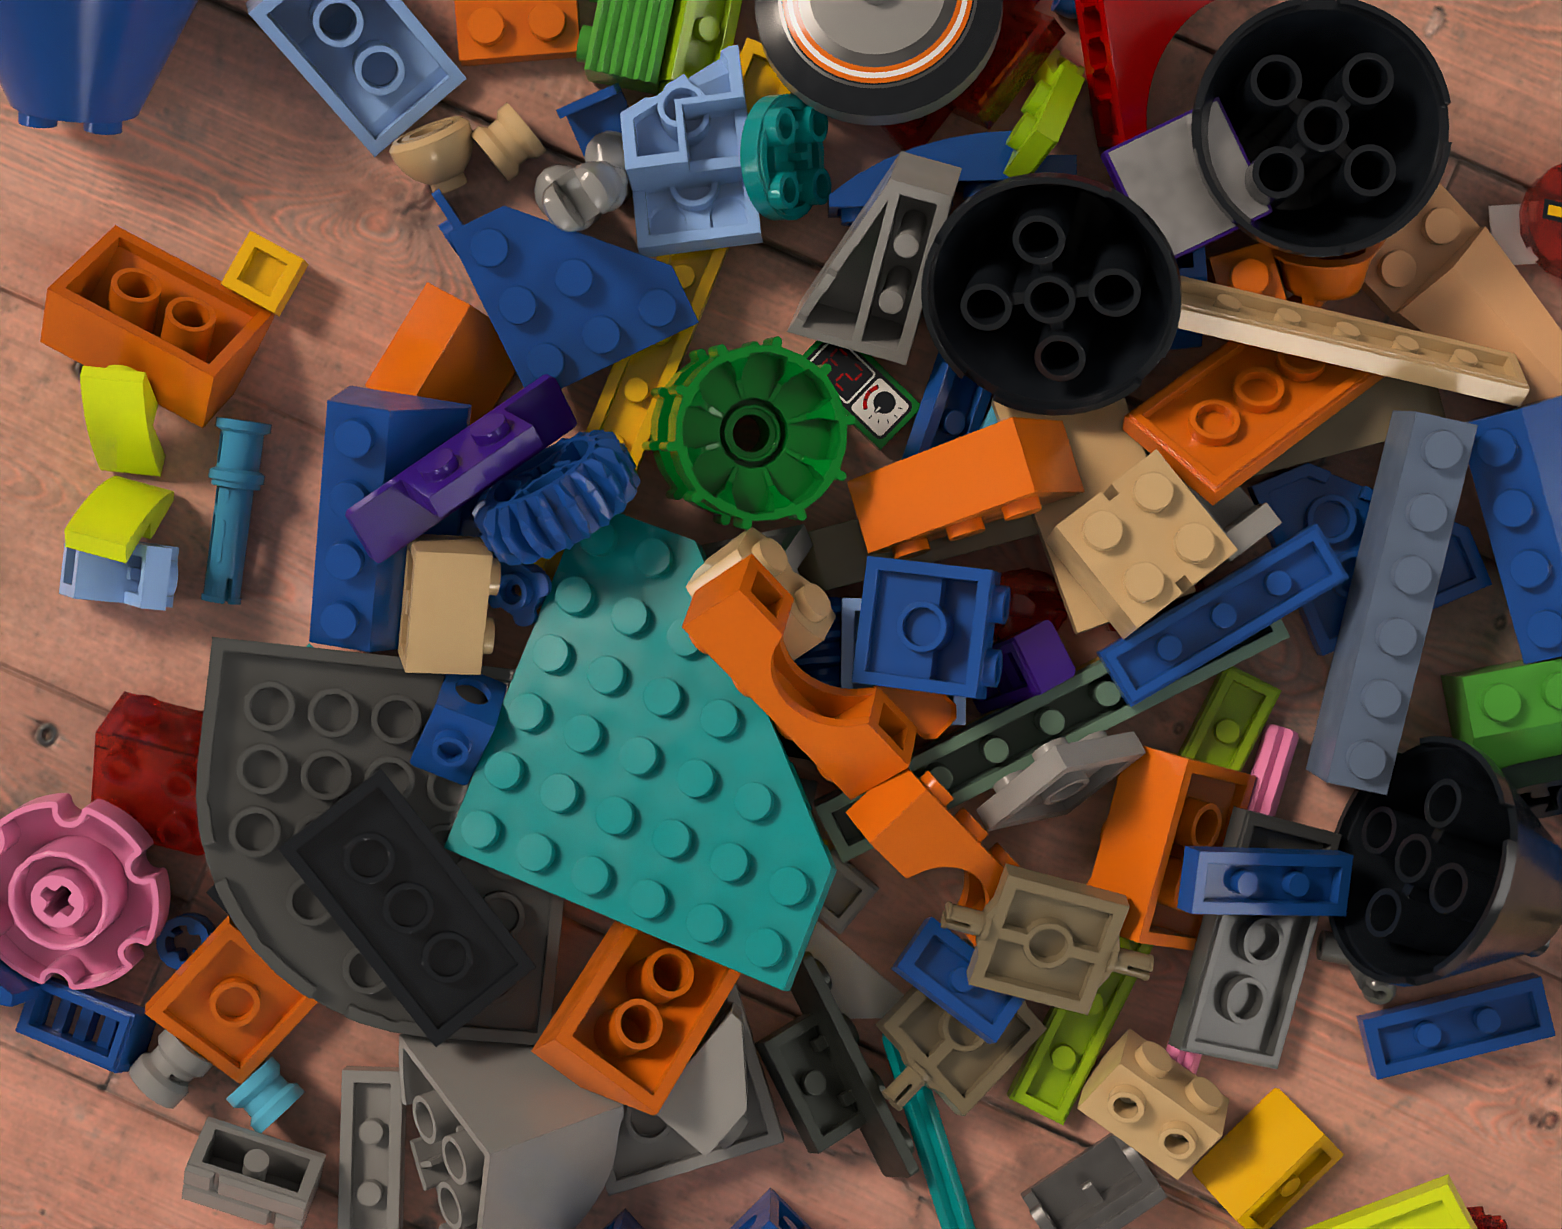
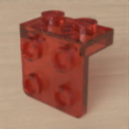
M124 691L95 733L91 803L96 799H102L121 808L141 824L153 839L154 845L196 856L205 854L199 833L196 804L197 763L204 710H194L160 701L149 695H137Z

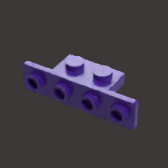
M548 374L542 375L347 509L345 516L369 557L376 563H382L575 428L577 420L556 378Z

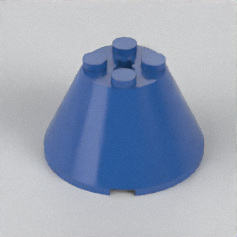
M0 0V85L10 106L18 111V123L33 128H53L58 125V121L83 123L84 131L93 134L116 135L122 133V121L133 119L139 115L198 0Z

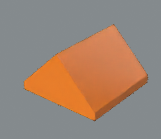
M427 282L365 386L370 389L472 405L471 425L496 407L515 376L516 370L487 315Z

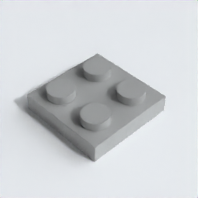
M1100 730L1071 743H1068L1065 737L1051 740L1033 752L1032 757L1035 762L1029 767L1010 773L997 781L993 786L996 794L978 807L976 811L987 831L1067 815L1143 756L1146 751L1134 731L1108 736L1105 730Z

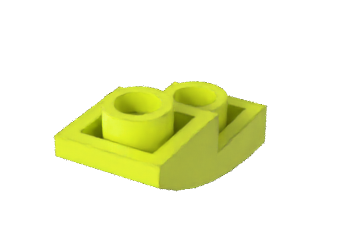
M109 365L106 368L82 366L80 384L84 416L90 443L100 470L161 477L166 455L153 426L158 402L146 372H140L124 365Z
M116 475L107 479L88 496L64 529L65 547L127 563L142 537L152 539L174 501V491Z

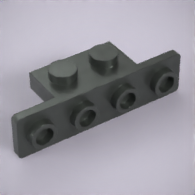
M806 951L790 989L803 1015L756 1042L754 1045L808 1153L819 1154L860 1128L882 1174L886 1177L909 1178L919 1171V1167L912 1155L914 1152L913 1141L906 1129L895 1121L881 1093L886 1089L880 1076L872 1068L868 1067L858 1047V1031L850 1018L841 1013L830 991L832 989V981L827 969L809 951Z

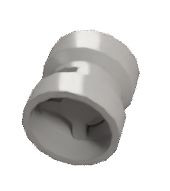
M165 1029L158 1036V1046L152 1052L141 1054L129 1067V1074L136 1086L148 1098L165 1108L173 1109L189 1093L188 1084L193 1078L203 1077L214 1065Z

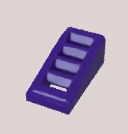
M1045 620L993 642L992 649H1000L1003 653L999 685L997 688L987 687L986 699L972 698L978 712L984 714L1043 694L1075 675V667L1053 623Z

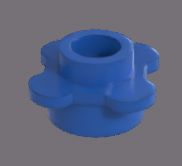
M500 562L501 581L498 595H489L488 604L492 608L501 607L510 613L518 626L526 627L534 624L538 617L537 610L542 607L545 597L550 594L552 589L549 576L540 566L534 563L509 566L506 562ZM516 584L520 586V596L515 593L514 588Z

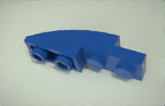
M999 131L946 138L914 147L905 152L962 168L956 192H963V200H966L981 189L1010 178L1003 174L1014 149L1006 145V141L1012 131ZM899 154L887 158L855 175L830 193L828 218H841V225L850 227ZM1048 155L1034 173L1053 172L1077 175V155Z

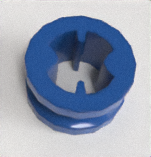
M187 912L165 923L160 936L156 938V949L160 959L167 966L178 970L189 958L186 948H176L174 944V937L183 933L179 926H186L189 935H199L202 944L216 929L208 917L199 913Z

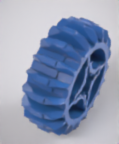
M592 430L589 433L579 432L569 439L561 438L556 444L543 449L489 487L488 491L481 494L472 512L475 518L474 522L480 532L479 536L487 549L493 551L499 562H506L509 566L522 563L533 564L542 557L544 559H551L557 552L566 548L571 550L577 542L591 538V534L600 527L608 526L613 516L624 512L627 503L633 500L638 492L637 487L641 482L635 470L636 464L624 443H620L613 432Z

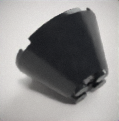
M1288 0L1271 6L1244 22L1225 40L1214 54L1200 80L1194 99L1191 123L1192 147L1197 168L1209 195L1225 216L1244 233L1271 248L1290 254L1308 257L1340 256L1369 248L1389 238L1406 226L1428 203L1440 183L1450 156L1452 142H1449L1447 106L1451 103L1443 74L1431 52L1410 28L1391 14L1358 0ZM1217 97H1219L1250 162L1245 173L1246 190L1255 201L1264 205H1270L1273 210L1270 215L1260 220L1254 221L1250 219L1232 202L1219 182L1212 165L1208 143V122L1213 101Z
M1042 172L1013 176L993 183L966 199L953 211L938 231L927 255L921 283V300L926 325L934 345L945 362L961 379L967 376L978 386L994 394L993 401L1006 407L1032 414L1059 416L1086 413L1106 407L1128 396L1141 386L1142 380L1157 366L1162 358L1166 357L1172 346L1181 314L1182 286L1178 264L1171 246L1155 221L1139 205L1124 194L1101 182L1072 174Z
M1428 736L1419 738L1420 745L1404 753L1397 752L1387 795L1359 789L1354 790L1335 829V833L1342 835L1338 850L1354 855L1346 916H1329V921L1340 949L1356 969L1374 980L1394 986L1409 987L1431 983L1523 955L1538 957L1545 953L1550 945L1551 938L1562 925V849L1487 754L1471 744L1451 737Z

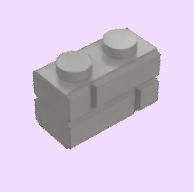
M208 1116L184 1171L181 1199L262 1225L272 1223L275 1229H302L321 1181L326 1154Z

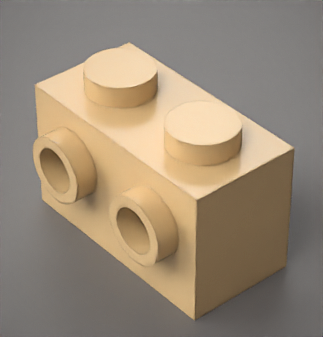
M422 534L407 545L398 654L405 673L481 675L483 654H492L494 647L493 617H487L489 595H498L501 565L497 558H493L491 551L487 549L480 537Z
M1129 1028L1091 1069L1084 1083L1077 1109L1179 1180L1222 1137L1229 1099L1221 1094L1211 1081L1204 1077H1197L1173 1060L1159 1044L1145 1040Z

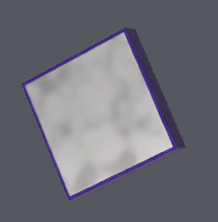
M1217 97L1213 101L1208 122V143L1212 165L1219 182L1232 202L1250 219L1254 221L1260 220L1270 215L1273 210L1270 205H1264L1255 201L1246 190L1245 173L1250 162L1219 97ZM1193 109L1104 151L1100 156L1116 190L1134 201L1155 221L1171 246L1176 260L1239 230L1218 208L1201 179L1192 147L1191 123Z

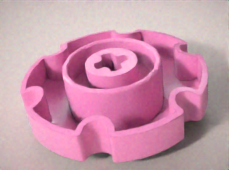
M56 793L35 798L0 819V959L22 976L39 984H44L57 973L67 980L70 989L83 990L102 986L118 979L144 958V952L139 944L148 946L160 936L169 915L171 890L167 869L164 867H154L147 859V849L154 844V841L141 824L121 808L102 799H96L85 808L79 809L73 803L72 796L69 793Z

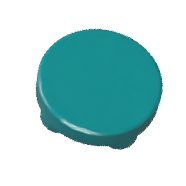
M793 94L767 95L759 99L753 105L746 118L741 136L740 163L745 189L755 209L762 216L773 221L802 218L810 211L813 205L826 204L832 188L830 175L824 168L823 141L828 133V118L813 107L803 103L798 96Z

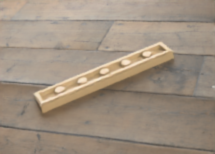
M1180 276L1182 305L1178 329L1521 407L1530 391L1514 353Z

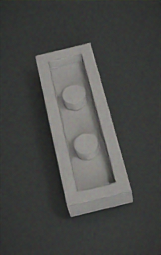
M346 1066L342 1070L338 1229H403L406 1105L402 1104L399 1067Z

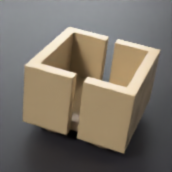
M1157 449L1111 483L1104 493L1099 492L1056 525L1045 540L1123 640L1238 551Z

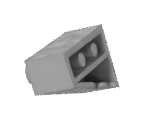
M901 151L800 300L787 332L906 365L923 311L921 300L923 269L932 243L938 231L949 217L962 168Z

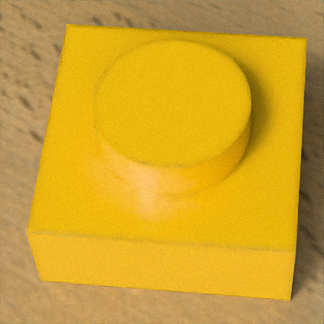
M250 230L220 284L280 317L309 264L299 256Z

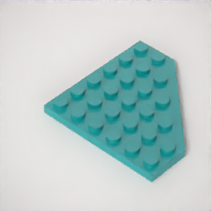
M621 513L610 519L608 526L600 527L593 532L591 538L577 542L571 550L567 548L564 550L551 582V592L545 597L502 703L494 732L478 762L444 848L780 990L790 991L836 874V865L828 846L822 840L812 816V808L793 763L789 761L774 721L751 698L742 695L737 690L731 677L708 654L699 651L690 640L688 633L682 628L692 601L686 585L695 571L707 559L702 546L695 540Z

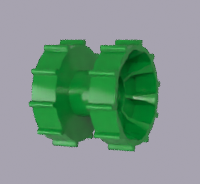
M779 336L764 339L762 345L752 341L732 350H727L723 344L711 346L708 349L709 355H707L704 349L690 351L689 357L691 362L675 373L665 387L653 388L651 390V395L657 398L651 419V439L642 444V448L645 451L653 452L658 469L670 486V489L666 492V497L673 500L683 498L694 507L713 513V521L716 524L728 525L731 517H734L733 525L736 528L745 530L751 528L752 521L777 520L787 516L793 520H806L807 514L805 509L819 499L834 480L844 481L846 479V473L840 470L847 445V425H853L856 422L855 416L845 414L840 396L827 376L832 369L831 365H815L803 355L781 347L782 339ZM745 415L756 421L760 433L757 444L748 451L740 449L733 439L734 425L739 418Z

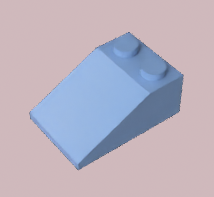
M248 0L245 3L248 14L374 157L467 79L402 0Z

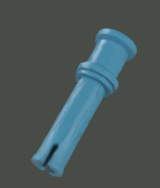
M216 417L215 426L221 429L217 463L215 467L209 468L208 477L211 478V484L217 485L201 600L221 604L227 601L231 605H240L254 490L260 491L261 485L265 483V475L260 473L264 436L271 434L272 424Z

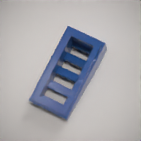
M51 977L44 984H39L38 998L25 1002L15 1030L20 1034L111 1072L122 1073L129 1072V1067L141 1054L147 1052L156 1022L145 1014L144 1007L91 989L72 990L69 988L67 981ZM55 995L61 998L53 1025L50 1027L45 1025ZM77 1005L82 1007L74 1033L71 1034L69 1030ZM100 1016H106L98 1041H92Z

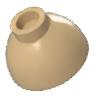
M452 116L431 122L396 139L392 143L389 153L403 173L415 181L430 185L432 192L440 189L443 194L453 191L467 183L464 170L471 159L473 149L470 122L461 116Z

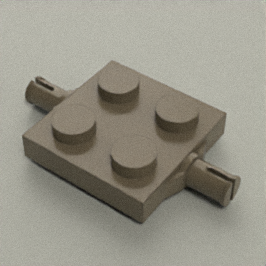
M1005 864L994 897L988 902L983 911L953 904L948 901L945 904V911L943 910L941 917V928L976 936V946L966 971L968 985L1085 1015L1089 1014L1098 988L1110 977L1112 972L1148 981L1150 978L1149 972L1153 971L1154 956L1152 954H1144L1120 947L1119 934L1130 908L1126 895L1010 864Z
M962 939L964 942H966L968 945L974 948V946L967 939ZM912 986L875 1024L897 1048L906 1066L902 1073L881 1093L885 1099L890 1100V1105L896 1110L901 1111L907 1102L925 1086L934 1090L956 1115L965 1116L1047 1028L1027 1007L1024 1001L998 1041L988 1044Z

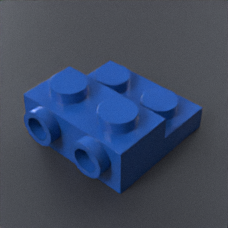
M867 556L851 682L986 699L987 687H998L1003 665L1002 650L992 649L995 623L1005 624L1010 610L1011 590L1009 586L1000 585L1001 573L988 569Z

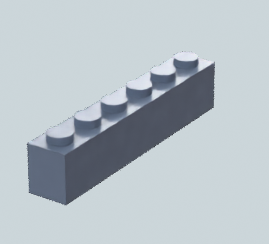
M1392 411L1306 770L1326 783L1383 795L1388 793L1478 427L1476 424L1417 411Z

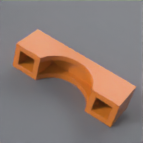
M750 554L694 592L682 628L688 633L694 646L702 653L708 654L731 677L737 690L742 695L751 698L774 721L780 734L788 740H793L815 763L819 773L827 781L834 782L850 800H853L910 767L918 728L878 686L858 689L831 686L809 676L793 661L786 649L783 634L794 597L753 554Z
M907 768L867 791L845 812L867 841L906 879L933 868L954 867L963 869L964 885L957 905L983 911L988 902L994 897L1005 864L1021 867L998 842L989 850L981 843L989 833L964 807L955 815L946 807L954 797L929 770L918 778ZM966 934L974 946H976V936Z

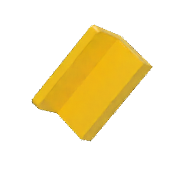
M1274 1088L1193 1167L1192 1172L1228 1213L1245 1229H1270L1344 1154L1279 1088Z

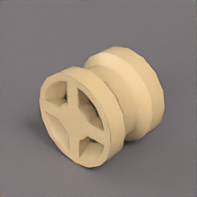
M505 103L497 110V119L488 127L478 126L471 133L475 143L508 182L519 174V165L528 158L538 159L546 152V149L536 135L508 103Z

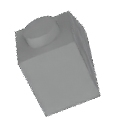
M734 1002L704 1035L657 1114L705 1157L710 1154L717 1144L724 1149L731 1146L749 1123V1120L743 1116L748 1109L743 1010Z

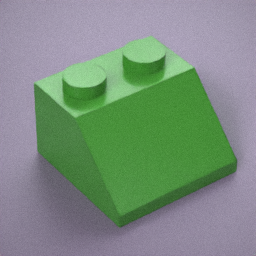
M1562 656L1525 665L1522 659L1440 675L1452 738L1482 750L1495 762L1500 770L1513 764L1562 754Z

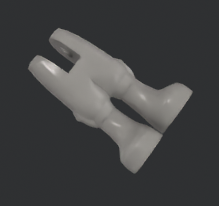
M607 130L596 134L586 146L585 163L574 168L568 165L555 164L545 168L537 177L534 187L535 201L541 212L549 218L551 224L565 232L582 231L589 228L593 223L598 222L602 214L618 209L632 197V189L625 170L622 133Z

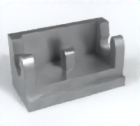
M1112 1133L1020 1193L1040 1229H1121L1167 1198L1166 1193L1140 1154Z

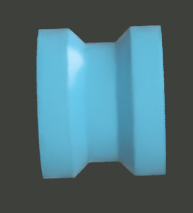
M272 1056L230 1094L226 1100L233 1108H243L251 1117V1127L256 1132L262 1133L298 1100L305 1091L298 1083H288L280 1074V1064Z

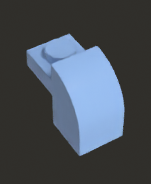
M139 541L128 562L122 563L67 548L64 543L59 594L73 599L125 603L141 609L165 611L166 607L173 608L174 593L178 582L177 564L179 547Z

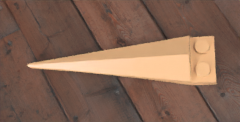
M1439 183L1430 200L1417 216L1402 229L1387 238L1371 259L1361 289L1388 317L1404 328L1514 353L1530 388L1522 405L1562 395V330L1486 226L1480 227L1442 184Z

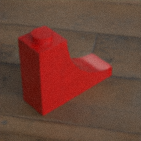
M1074 0L1098 147H1114L1147 131L1149 91L1153 75L1165 48L1175 33L1192 15L1214 0Z

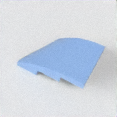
M738 45L728 46L723 49L720 59L691 77L687 78L685 74L666 84L663 91L657 96L645 97L620 113L625 170L633 193L637 246L639 254L643 256L656 257L763 243L760 213L749 199L741 172V136L748 112Z

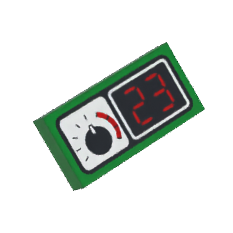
M818 340L803 354L805 358L815 365H831L832 369L827 376L840 396L845 414L855 416L856 422L853 426L879 451L918 412L920 403L871 355Z

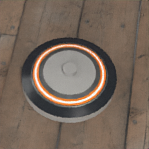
M755 0L756 24L764 53L771 68L784 86L793 95L798 96L803 103L828 117L843 122L872 126L892 125L921 118L937 111L962 94L975 81L991 57L999 37L1003 16V0Z

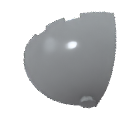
M408 1034L399 1035V1078L402 1104L406 1106L413 1104L414 1121L420 1133V1137L410 1140V1145L424 1191L436 1188L439 1206L446 1223L439 1226V1229H575L592 1208L609 1178L616 1155L620 1123L624 1117L623 1104L579 1087L532 1053L531 1050L535 1045L446 1039L439 1046L435 1047L428 1037Z

